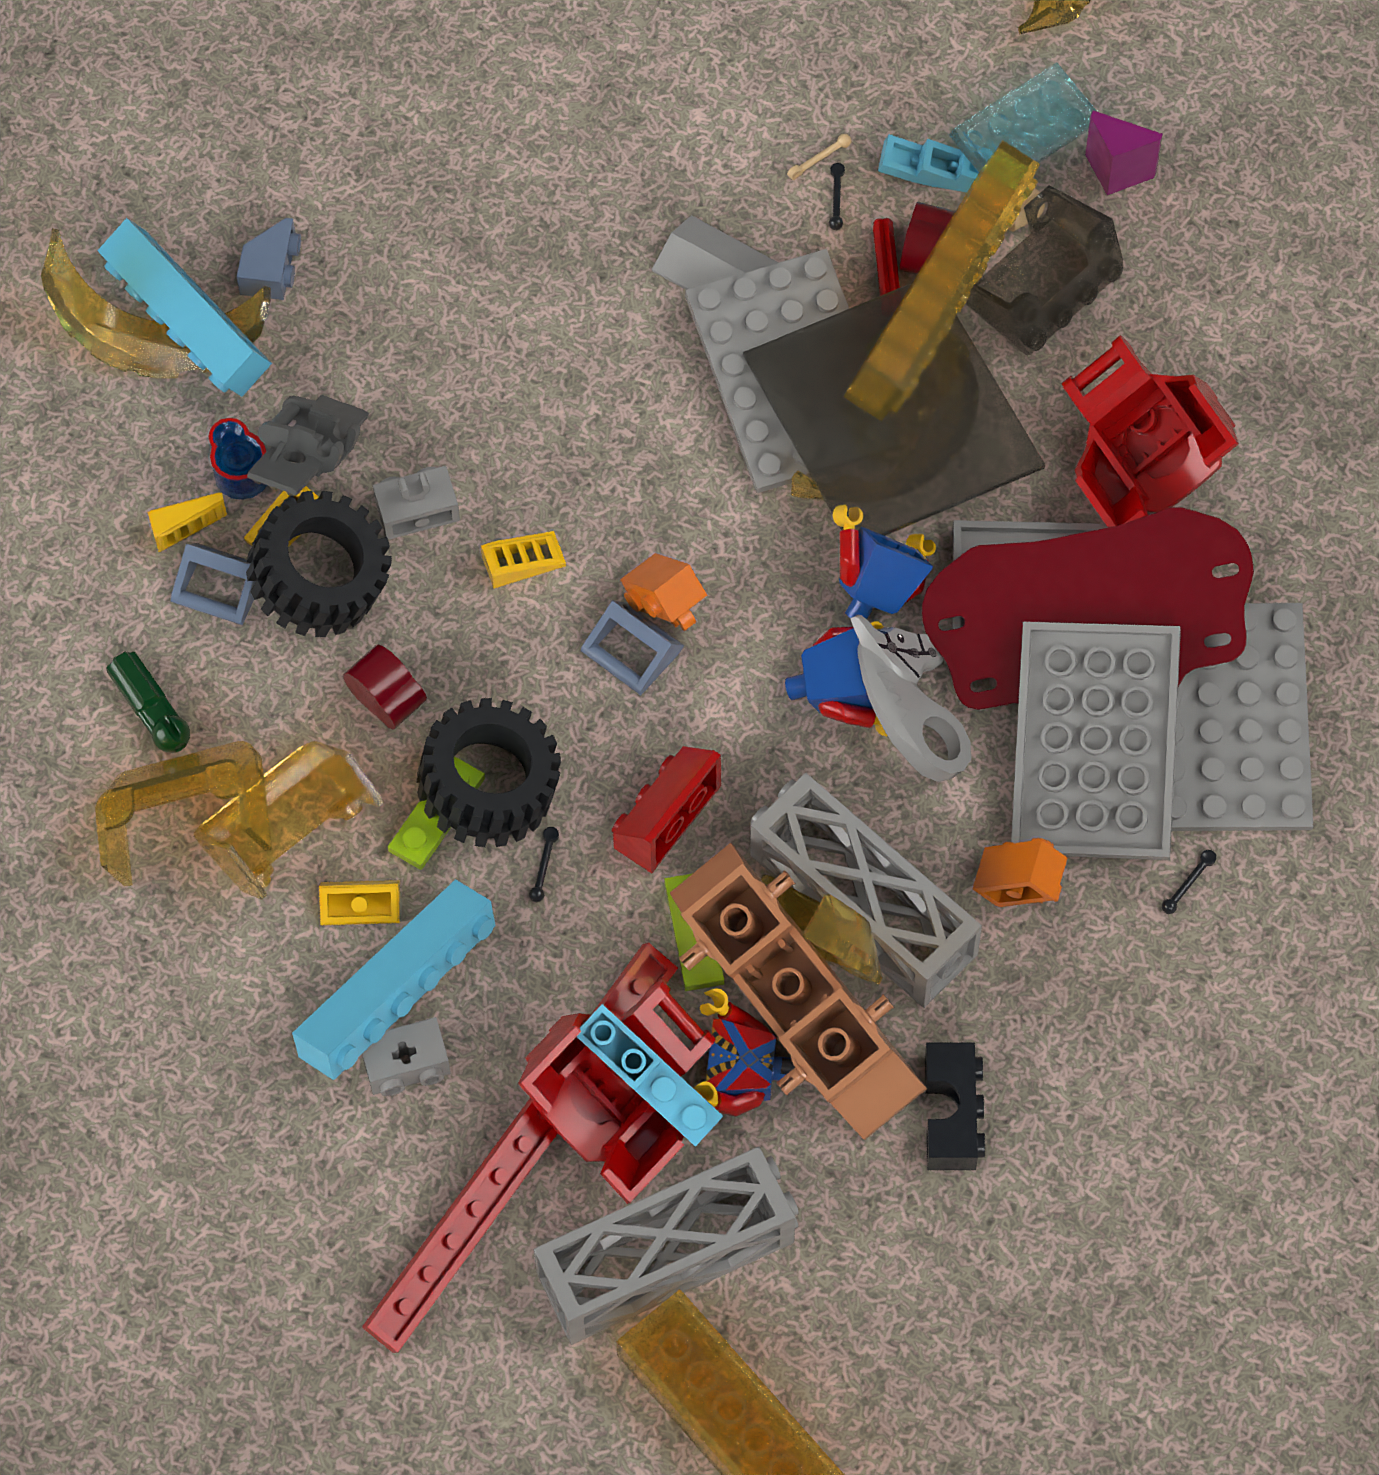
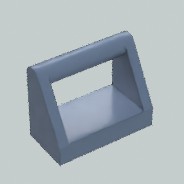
M199 543L186 544L171 594V602L243 625L254 601L251 589L256 581L247 582L246 571L251 563H247L245 558ZM197 564L246 579L238 608L185 591Z
M612 600L582 645L581 652L639 695H642L678 656L684 645L644 615L633 610L626 602ZM617 624L657 652L642 677L598 645Z

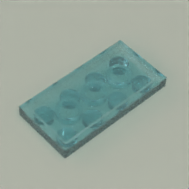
M1056 62L955 127L949 136L995 192L1089 130L1090 116L1092 111H1096V109Z

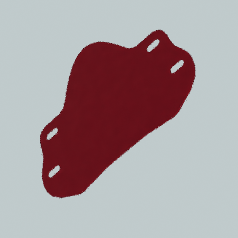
M1172 507L1121 525L1035 542L988 544L972 547L939 572L927 588L922 603V620L930 642L947 662L959 700L968 708L980 710L1013 703L1019 704L1023 622L1180 626L1179 687L1185 675L1192 670L1232 662L1245 650L1247 635L1244 605L1254 575L1253 559L1246 540L1233 526L1214 516L1182 507ZM1234 563L1239 567V572L1232 576L1216 578L1212 574V570L1217 566ZM961 616L965 620L963 627L943 631L938 626L940 620ZM1227 633L1231 637V641L1227 645L1210 648L1204 644L1205 638L1211 635ZM994 678L997 681V686L992 690L973 692L970 688L971 683L976 680Z

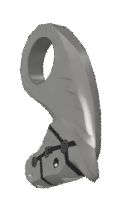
M862 615L852 617L851 621L860 641L857 650L862 680L874 712L893 745L922 776L934 781L950 780L963 772L971 760V742L962 723L951 712L934 702L917 687L923 672L934 670L943 662V657L930 642L928 634L911 633L895 627L875 629ZM923 725L934 729L942 737L948 750V760L937 757L929 749L922 734Z

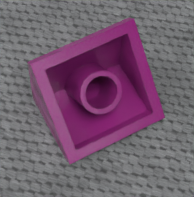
M1093 110L1090 116L1085 156L1105 193L1110 195L1153 179L1157 172L1163 134Z

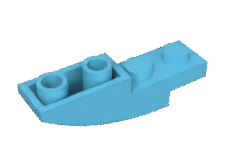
M603 1004L580 1027L581 1033L577 1038L695 1147L723 1117L721 1113Z

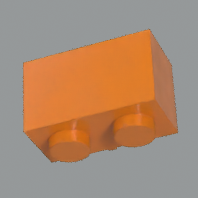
M657 553L620 579L627 591L624 593V597L633 610L647 613L653 618L658 617L669 621L675 628L680 625L683 631L696 623V619L689 609L707 596L689 564Z
M1033 838L1031 841L1018 843L1004 842L1002 845L985 847L972 889L998 907L1043 903L1045 901L1058 902L1062 889L1060 883L1068 858L1056 850L1053 843L1042 838Z

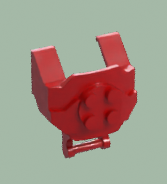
M1121 335L1111 342L1112 347L1077 376L1074 378L1069 376L1061 383L1083 417L1090 423L1086 448L1075 468L1077 477L1075 481L1107 527L1121 525L1148 516L1147 512L1157 513L1172 508L1222 467L1223 456L1239 445L1233 429L1236 425L1220 404L1218 397L1208 383L1195 375L1169 376L1151 374L1138 359L1131 345ZM1120 359L1123 360L1124 364L1086 395L1084 394L1083 389Z
M661 979L646 991L644 997L623 1015L616 1017L681 1077L714 1044L716 1038L708 1030L703 1031L672 997L669 993L671 988ZM657 1005L691 1041L688 1048L655 1013L653 1009ZM577 1013L562 1016L549 1029V1033L525 1057L528 1064L518 1084L530 1096L532 1103L548 1123L586 1162H605L600 1174L627 1204L631 1203L684 1146L682 1143L684 1136L577 1038L581 1033L580 1027L589 1019L591 1014Z

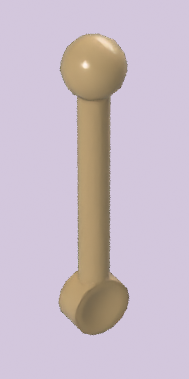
M841 134L835 143L800 166L795 165L790 168L787 175L791 180H795L805 170L839 148L849 147L852 142L851 137L848 134Z

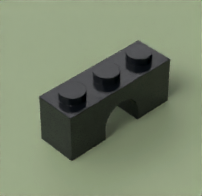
M926 1042L925 1086L927 1090H925V1094L946 1095L955 1102L958 1108L948 1118L928 1119L926 1130L927 1170H976L978 1158H985V1133H977V1119H984V1095H976V1081H983V1057L975 1056V1042Z

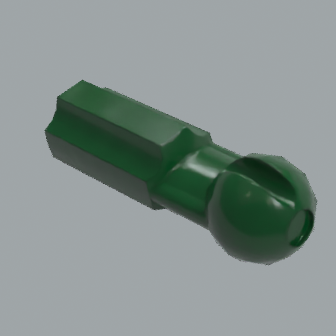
M125 651L114 657L113 661L106 667L107 673L152 735L154 744L160 750L167 753H176L183 750L190 739V728L187 722L176 713L136 652Z

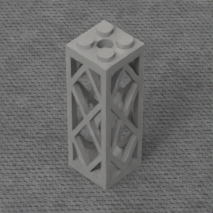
M807 773L803 774L797 781L792 779L787 782L780 790L778 799L769 808L767 806L760 808L752 817L750 822V856L775 878L785 870L796 883L789 890L923 1008L978 955L982 925ZM811 821L833 841L803 836L801 829ZM806 847L843 854L848 867L810 860ZM822 874L852 880L856 896L843 894ZM873 885L888 888L908 907L878 901ZM918 894H922L924 901ZM882 913L919 920L923 934L886 927ZM898 941L928 947L930 955L924 961H920Z
M758 1146L534 1248L536 1273L570 1344L573 1345L793 1244L795 1241V1228H798L795 1216L799 1214V1210L791 1193L788 1191L783 1194L777 1180L781 1179V1175L774 1159L771 1156L765 1158ZM734 1194L750 1196L745 1206L716 1203ZM701 1213L738 1216L726 1235L690 1231ZM687 1216L680 1228L675 1230L682 1218ZM753 1217L745 1230L741 1231L749 1218ZM637 1238L654 1239L648 1250L620 1247ZM666 1241H670L665 1250L660 1251ZM682 1242L710 1245L692 1254L675 1252ZM605 1257L640 1260L627 1280L593 1276ZM591 1260L582 1274L576 1275L583 1264ZM656 1261L650 1272L644 1275L651 1263ZM584 1287L611 1290L596 1298L578 1297Z

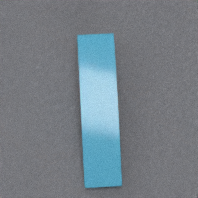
M889 134L884 140L878 172L927 186L1000 198L1019 187L1031 186L1034 166L970 144H966L960 150L927 139L924 145H920Z

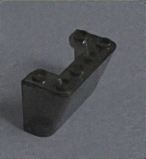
M1050 185L1024 207L1031 234L991 270L983 275L978 255L972 253L947 275L954 296L1026 355H1031L1034 351L1042 349L1046 341L1056 331L1066 327L1077 312L1085 305L1093 303L1097 294L1111 282L1117 281L1123 272V257L1113 219ZM1047 202L1046 213L1042 218L1038 219L1037 214L1040 207ZM971 270V278L967 280L963 276Z

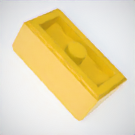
M400 880L321 882L319 885L320 925L400 923Z

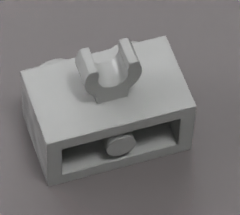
M446 466L438 468L426 467L415 474L404 477H388L380 483L373 485L375 503L385 536L388 540L460 521L458 502Z

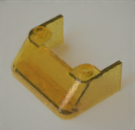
M236 741L121 772L99 797L95 806L101 867L124 887L132 886L126 824L131 820L134 812L211 792L220 799L238 797L242 829L264 851L272 850L263 765L259 752L248 742Z
M312 741L299 747L204 821L195 830L193 836L203 850L242 892L262 900L267 896L264 888L272 880L270 876L274 868L271 863L328 818L349 820L361 812L364 802L380 807L385 802L351 752Z

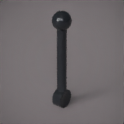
M834 163L830 168V173L834 177L833 217L829 220V226L832 230H840L843 226V220L840 217L841 177L845 173V167L841 163Z
M547 827L543 832V838L546 842L535 887L529 892V897L534 902H540L545 896L542 887L553 843L559 838V832L555 827Z
M1204 850L1200 856L1201 862L1172 898L1163 901L1162 910L1164 913L1173 914L1177 910L1178 901L1203 870L1215 863L1216 854L1214 851Z

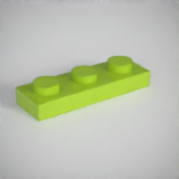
M454 756V764L461 778L470 786L478 789L485 780V773ZM427 800L418 802L388 845L390 853L420 870L424 868L451 829L450 827L446 833H443L437 828L439 816L436 815L431 819L428 818L424 812Z

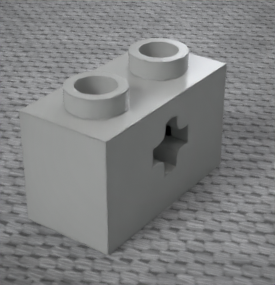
M436 1017L386 1030L378 1042L373 1043L362 1053L373 1095L379 1093L382 1096L397 1095L405 1090V1086L419 1082L424 1086L433 1085L442 1081L445 1075L451 1074L448 1056ZM408 1055L411 1062L403 1064L400 1057Z

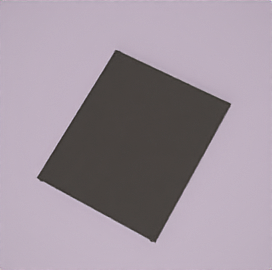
M933 274L743 352L747 364L832 515L835 507L838 505L847 506L848 518L851 507H858L862 510L863 519L860 524L855 526V530L859 531L861 527L886 536L1045 469L1044 461Z

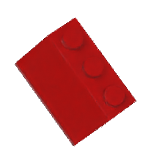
M683 746L675 757L669 755L662 763L658 771L659 777L652 785L646 784L640 790L635 800L636 805L629 814L623 813L616 820L612 828L614 849L652 874L721 787V754L718 752Z

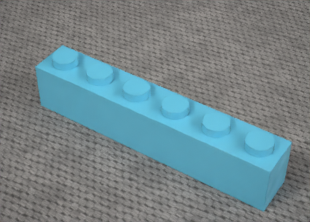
M128 218L121 223L97 250L107 261L104 265L105 269L119 281L124 279L128 283L125 290L138 302L142 303L145 301L149 305L145 310L147 314L160 325L165 323L170 328L166 332L167 335L182 348L186 345L191 350L187 356L202 370L208 368L212 373L209 376V380L224 393L230 389L243 397L272 364L146 230Z
M455 879L292 1032L298 1057L332 1080H335L344 1070L351 1068L358 1057L369 1046L378 1042L391 1025L400 1017L407 1015L412 1006L427 991L433 990L439 980L453 966L460 964L466 954L477 943L486 939L496 926L491 901Z

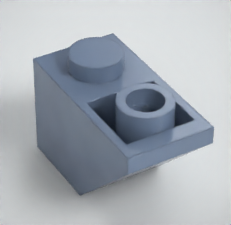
M292 218L283 219L243 245L237 272L240 295L284 300L286 287H293L295 266L291 265L292 256H299L301 234L295 232Z

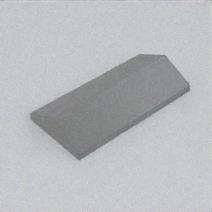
M691 215L671 232L652 271L687 290L779 262Z

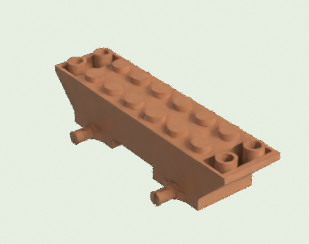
M729 843L670 892L682 913L680 915L693 930L697 942L679 959L689 971L706 956L716 960L747 996L779 1037L778 1039L790 1053L795 1068L776 1082L786 1095H789L792 1090L805 1080L813 1084L827 1102L832 1104L862 1139L866 1140L927 1090L926 1086L876 1024V1021L895 1007L883 994L865 1010L779 903L777 898L792 885L796 884L790 875L784 870L783 873L766 886L735 846Z

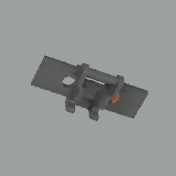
M294 395L289 396L284 401L282 410L271 421H266L259 427V439L272 447L248 471L247 478L252 479L254 483L259 485L261 483L269 485L273 490L277 491V489L285 491L289 496H297L314 476L319 477L323 473L334 471L354 449L360 435V426L369 417V412L321 395L316 401ZM292 420H296L294 426H288Z

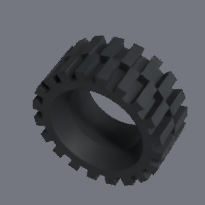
M312 491L302 492L297 501L294 496L286 498L280 508L276 506L270 512L252 543L253 546L247 557V563H251L246 571L247 582L256 581L251 589V594L254 600L261 597L265 599L261 610L267 616L275 611L280 615L276 624L285 629L288 623L292 622L297 625L295 633L303 636L306 635L310 628H315V637H326L331 627L335 635L344 633L349 624L354 627L360 623L386 585L389 574L386 573L392 563V556L385 555L390 547L388 538L378 539L377 537L383 528L376 519L369 524L365 519L370 512L363 505L357 511L349 507L352 499L342 495L339 502L332 501L333 492L322 491L318 499H314ZM306 533L321 534L336 541L348 552L354 568L353 580L337 587H323L309 582L296 571L290 560L288 551L289 541L298 535Z
M481 698L478 708L473 707L471 700L462 702L458 715L452 707L443 713L441 722L435 721L430 729L429 736L426 738L416 783H419L417 791L419 801L427 800L424 812L429 819L436 815L439 816L437 828L446 833L452 827L456 830L454 839L462 843L465 842L468 835L476 837L475 846L485 847L487 840L493 838L496 847L506 846L511 834L514 840L518 842L526 837L528 828L534 832L540 826L542 817H546L560 776L561 756L560 753H554L557 746L554 735L544 738L547 725L541 719L534 724L531 723L529 720L532 712L522 707L519 714L510 711L513 702L502 700L500 708L492 707V698ZM473 744L494 745L509 751L519 759L524 768L526 780L520 786L508 792H483L470 786L461 778L454 764V756L463 748Z

